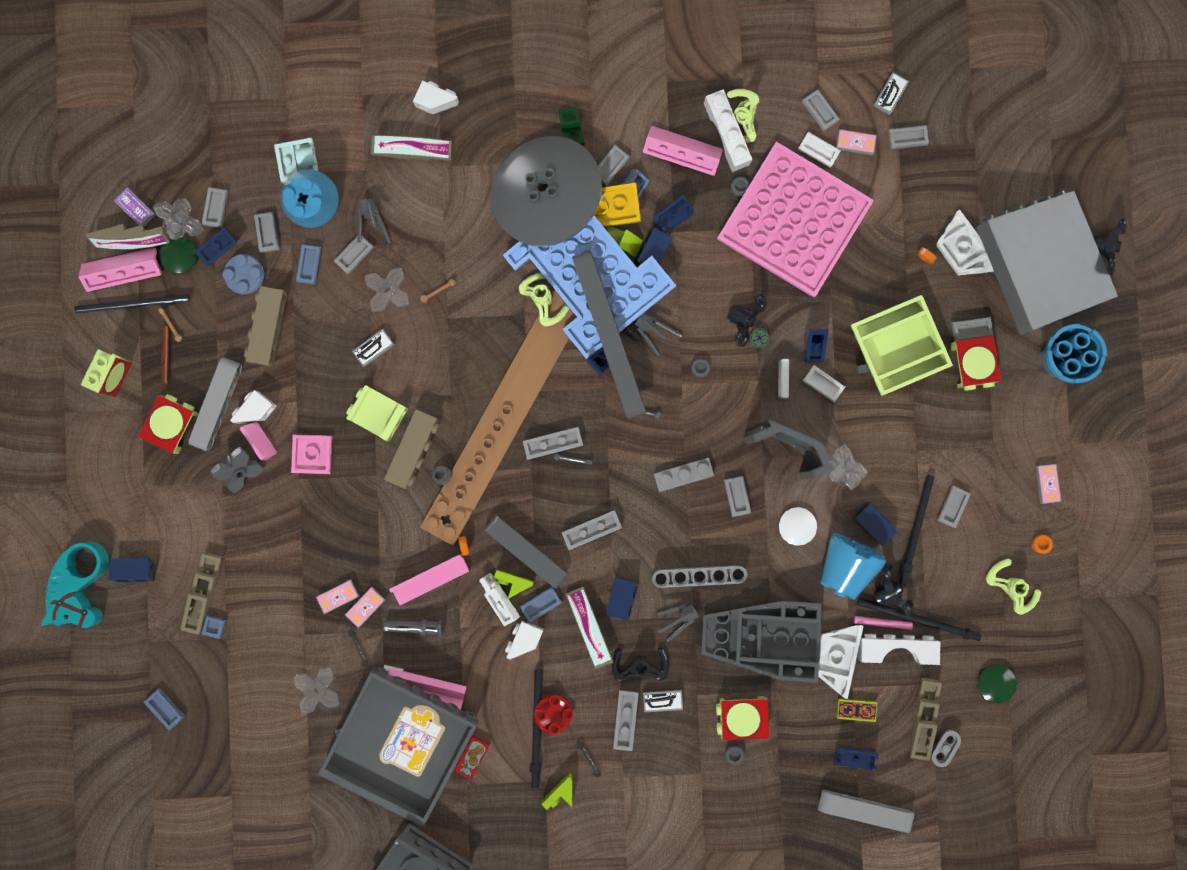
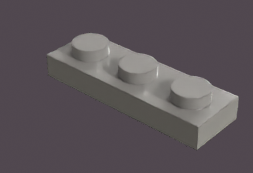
M579 427L523 441L527 460L583 446Z
M709 458L654 474L659 492L714 476Z
M614 510L561 533L568 550H571L619 530L622 526Z
M619 690L613 749L633 751L639 694L637 691Z

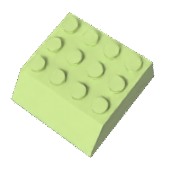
M922 295L851 325L881 396L953 366Z

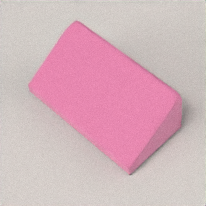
M257 422L240 427L241 432L260 460H267L277 453Z

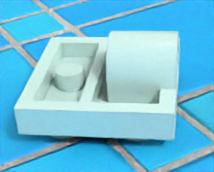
M312 138L274 145L282 183H285L292 174L301 170L319 171Z

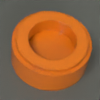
M923 247L917 252L918 257L928 264H933L937 259L932 252Z
M1040 534L1032 539L1031 545L1035 552L1046 554L1051 551L1053 542L1049 536Z
M458 537L461 555H468L469 550L466 537Z

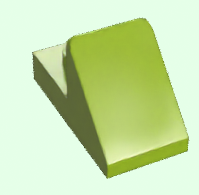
M612 226L607 227L606 231L624 253L636 258L643 240L628 230L624 232Z
M499 569L496 570L494 576L500 584L508 586L509 583H512L508 598L531 587L534 583L533 580Z
M570 772L542 800L541 805L546 810L550 807L554 808L561 801L560 796L572 807V774Z

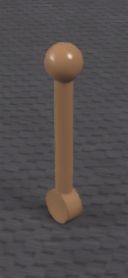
M450 279L447 284L428 295H422L420 300L426 303L430 297L449 286H454L456 281Z
M163 307L158 308L174 333L175 340L177 342L182 341V336L177 333Z

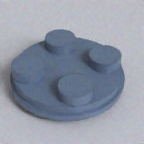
M238 254L227 262L223 271V278L232 291L246 295L260 288L264 280V270L259 260L254 256Z

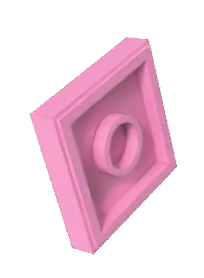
M293 435L291 473L331 474L332 436Z

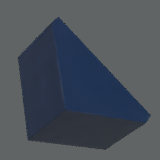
M809 329L804 333L805 362H824L828 329Z
M603 347L587 360V364L600 377L610 368Z

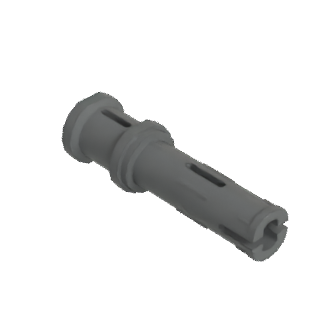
M421 619V621L385 620L383 629L386 632L420 633L422 636L434 634L442 637L444 622L443 619L439 621H427V619Z

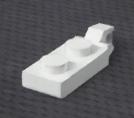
M491 573L479 580L486 592L484 596L504 626L520 617Z

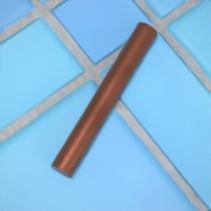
M161 326L160 383H169V326Z

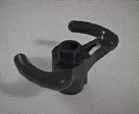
M1125 218L1119 220L1118 226L1109 235L1100 234L1094 237L1100 254H1103L1108 261L1107 271L1109 275L1115 273V252H1120L1122 241H1118L1119 234H1125L1127 220Z
M758 294L754 297L755 301L759 302V304L747 308L733 305L728 312L727 319L737 325L738 332L735 333V343L738 347L746 346L748 343L749 327L754 326L756 322L755 316L766 308L767 300L763 294Z
M886 562L882 568L884 582L883 585L877 587V590L874 591L875 598L880 605H887L893 602L901 607L906 615H912L914 613V603L912 600L904 602L902 599L904 590L899 582L896 583L894 580L891 581L892 575L890 570L893 568V565Z
M662 647L657 650L662 662L661 670L651 666L645 657L638 656L632 660L630 667L620 672L619 660L622 651L617 649L612 658L613 663L611 665L615 680L623 683L630 677L652 676L658 681L666 679L669 671V661L665 650Z

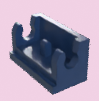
M682 195L655 215L652 222L658 230L668 234L694 214L693 207L688 205L687 198Z
M223 228L194 252L208 267L235 246L238 241L231 235L228 228Z
M656 228L651 229L633 263L640 266L653 256L657 263L660 264L673 238Z
M870 501L856 514L855 519L882 546L898 532Z
M151 558L110 559L109 580L115 583L154 582V562H151Z
M615 577L606 615L630 620L639 582Z
M836 745L833 764L876 770L875 759H878L879 754L872 749Z

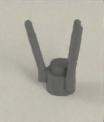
M373 199L362 200L359 203L360 209H357V241L361 242L362 216L366 219L371 218L374 227L377 226L376 216L382 232L390 244L391 240L380 217L378 207L375 206V201Z
M644 313L636 321L635 325L639 327L637 331L643 336L656 356L660 354L645 331L649 333L652 330L662 339H665L666 336L654 327L656 324L680 338L683 337L681 333L656 320L653 316H648Z
M684 603L657 613L662 615L681 610L678 612L679 618L658 630L659 633H662L681 621L685 622L666 639L667 642L671 641L687 626L694 623V619L698 618V614L692 604L686 605Z

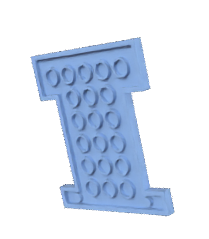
M593 216L582 231L562 243L551 246H531L518 242L503 255L515 271L531 259L574 312L577 318L564 327L563 331L586 359L602 348V344L572 256L591 250L619 333L676 287L675 283L653 256L636 268L595 216Z

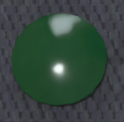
M170 237V243L163 244L160 248V262L165 269L172 273L186 272L198 262L197 254L194 252L196 246L186 237Z
M992 665L980 671L978 687L984 699L991 703H1003L1012 698L1016 691L1017 682L1015 675L1010 669L1002 665Z

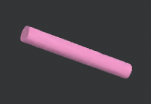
M854 616V624L908 630L913 628L912 622Z

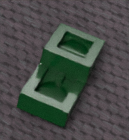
M577 107L558 110L563 137L585 147Z

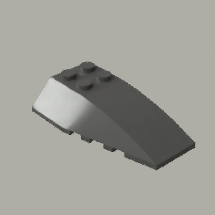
M779 601L703 615L702 654L778 680L818 683L822 604Z

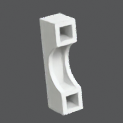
M724 90L706 96L704 105L710 120L713 121L719 131L731 171L734 172L749 166L752 157Z
M864 634V637H861L858 649V660L861 662L882 663L885 655L891 650L905 648L911 652L915 662L919 664L940 665V641L934 639V636L923 635L922 639H915L914 635H903V638H895V635L884 634V638L876 637V634Z

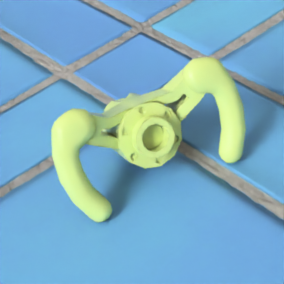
M746 89L731 90L727 93L729 98L737 96L748 98L744 102H740L734 112L737 123L741 124L746 133L743 136L745 143L753 142L756 139L753 121L756 114V105L759 103V96Z
M535 273L523 280L519 285V292L522 295L531 297L540 311V323L546 327L551 326L566 316L569 306L564 305L557 315L549 318V305L553 299L550 290L544 284L529 287L531 283L545 279L542 273Z
M1010 559L1002 560L989 570L986 581L991 586L1001 587L1013 600L1014 611L1019 615H1023L1036 606L1040 599L1041 591L1035 590L1030 601L1024 605V597L1028 593L1029 585L1023 579L1010 578L1006 580L996 578V573L999 570L1012 564Z

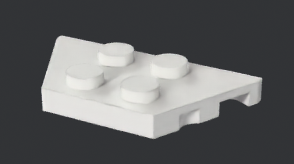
M958 210L936 246L958 276L994 272L980 236L963 213Z
M855 625L821 634L819 678L845 699H848L863 625Z

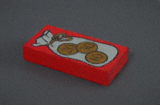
M472 736L454 771L472 780L490 744Z

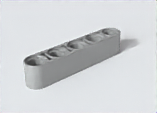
M224 357L219 361L191 433L189 445L207 452L212 448L242 370L241 363Z
M739 565L659 569L653 572L651 579L654 585L659 588L739 584L746 580L747 571ZM736 569H740L742 577L736 580L733 578V572ZM716 570L723 572L721 580L717 581L714 579L713 574ZM697 571L704 573L702 581H695L694 574ZM678 572L684 573L685 579L683 582L678 583L675 581V575ZM659 573H663L666 576V580L662 584H658L655 581V577Z
M828 790L821 791L817 809L826 814L906 833L911 832L915 814L907 809Z

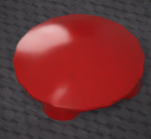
M550 695L539 701L534 716L536 724L541 730L555 735L568 727L573 718V711L566 699L558 695Z

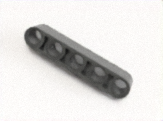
M495 515L484 528L485 532L555 589L567 577L568 573L499 516Z

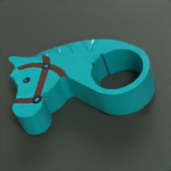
M96 542L77 543L68 548L59 557L49 577L45 601L47 614L41 626L53 623L60 627L66 623H72L82 628H89L100 624L103 618L101 610L90 606V602L84 596L83 591L102 577L108 569L109 556L102 545ZM84 547L90 549L95 554L97 560L96 569L90 576L79 574L75 568L76 556Z

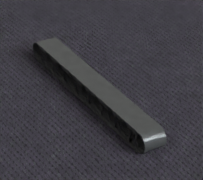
M588 250L572 256L573 263L626 416L630 419L647 413L592 252Z

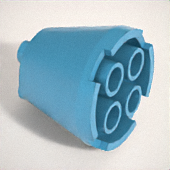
M298 171L286 180L281 190L280 198L283 211L292 222L299 226L307 228L320 227L328 223L335 216L339 204L337 187L327 175L319 171ZM305 195H308L309 198L306 199L307 203L305 204V202H301L304 200Z
M1072 324L1062 327L1050 337L1041 352V361L1044 369L1052 377L1068 383H1083L1092 380L1100 374L1105 357L1107 356V348L1103 338L1096 330L1080 324Z
M833 533L829 542L820 584L828 588H834V593L841 597L846 595L855 600L880 572L887 560L884 559L882 554L871 547L851 540L848 536Z

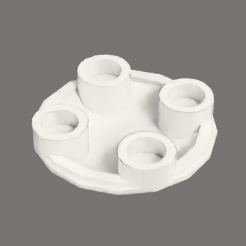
M800 507L785 511L779 522L781 537L789 544L796 546L810 542L817 530L815 517L807 509Z

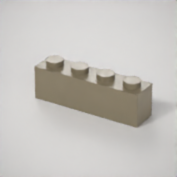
M260 286V290L256 292L255 301L257 305L256 309L252 312L253 326L249 329V346L245 348L244 352L246 362L273 367L287 298V292L284 290Z
M415 409L384 480L404 489L413 486L416 480L414 474L417 469L420 470L424 462L422 456L425 451H429L432 444L430 438L439 429V419Z

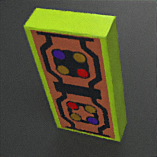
M837 699V719L876 722L877 702Z

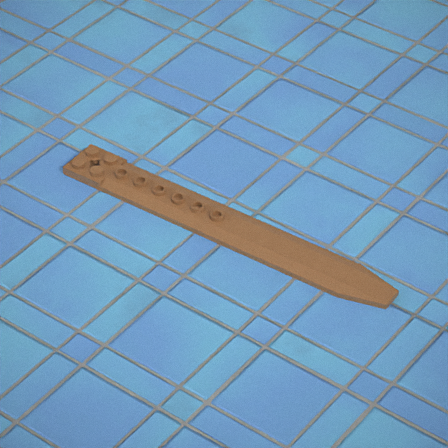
M556 290L551 293L553 299L549 305V318L557 315L562 307L567 305ZM570 308L561 321L547 327L540 323L539 313L452 469L450 481L442 487L420 528L452 546L455 545L569 340L563 328L577 318ZM448 514L450 515L451 523L444 525L441 518L442 516L446 517Z

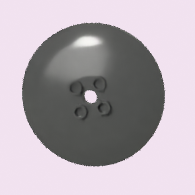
M547 136L531 140L515 149L504 160L496 173L491 192L494 215L500 226L512 238L521 243L531 246H551L562 243L582 231L593 218L601 200L602 177L593 156L579 143L559 136ZM542 184H548L545 191H539Z

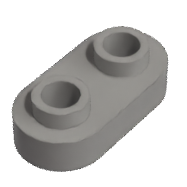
M951 729L941 733L932 749L930 757L936 766L945 767L951 762L961 744L960 735ZM948 736H952L951 742H947ZM942 753V758L937 759V754Z

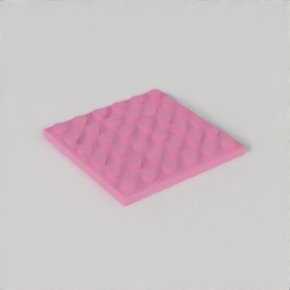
M776 142L717 240L815 298L874 200Z

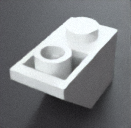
M422 81L413 102L415 107L433 115L457 106L459 100L455 92L449 89L442 90L434 82L429 81L427 83Z
M254 390L246 395L244 404L234 410L230 421L237 424L265 421L277 405L259 391Z
M522 620L521 624L517 623L513 634L516 635L513 642L509 641L505 650L508 653L507 658L512 659L536 649L544 629Z

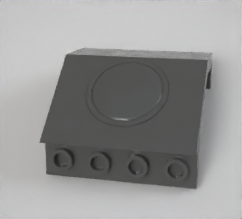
M769 419L759 423V428L747 432L748 437L743 438L745 444L749 445L770 436L800 449L809 465V469L799 472L802 480L818 478L834 471L822 442Z
M408 824L398 835L376 870H473L474 865L411 824Z

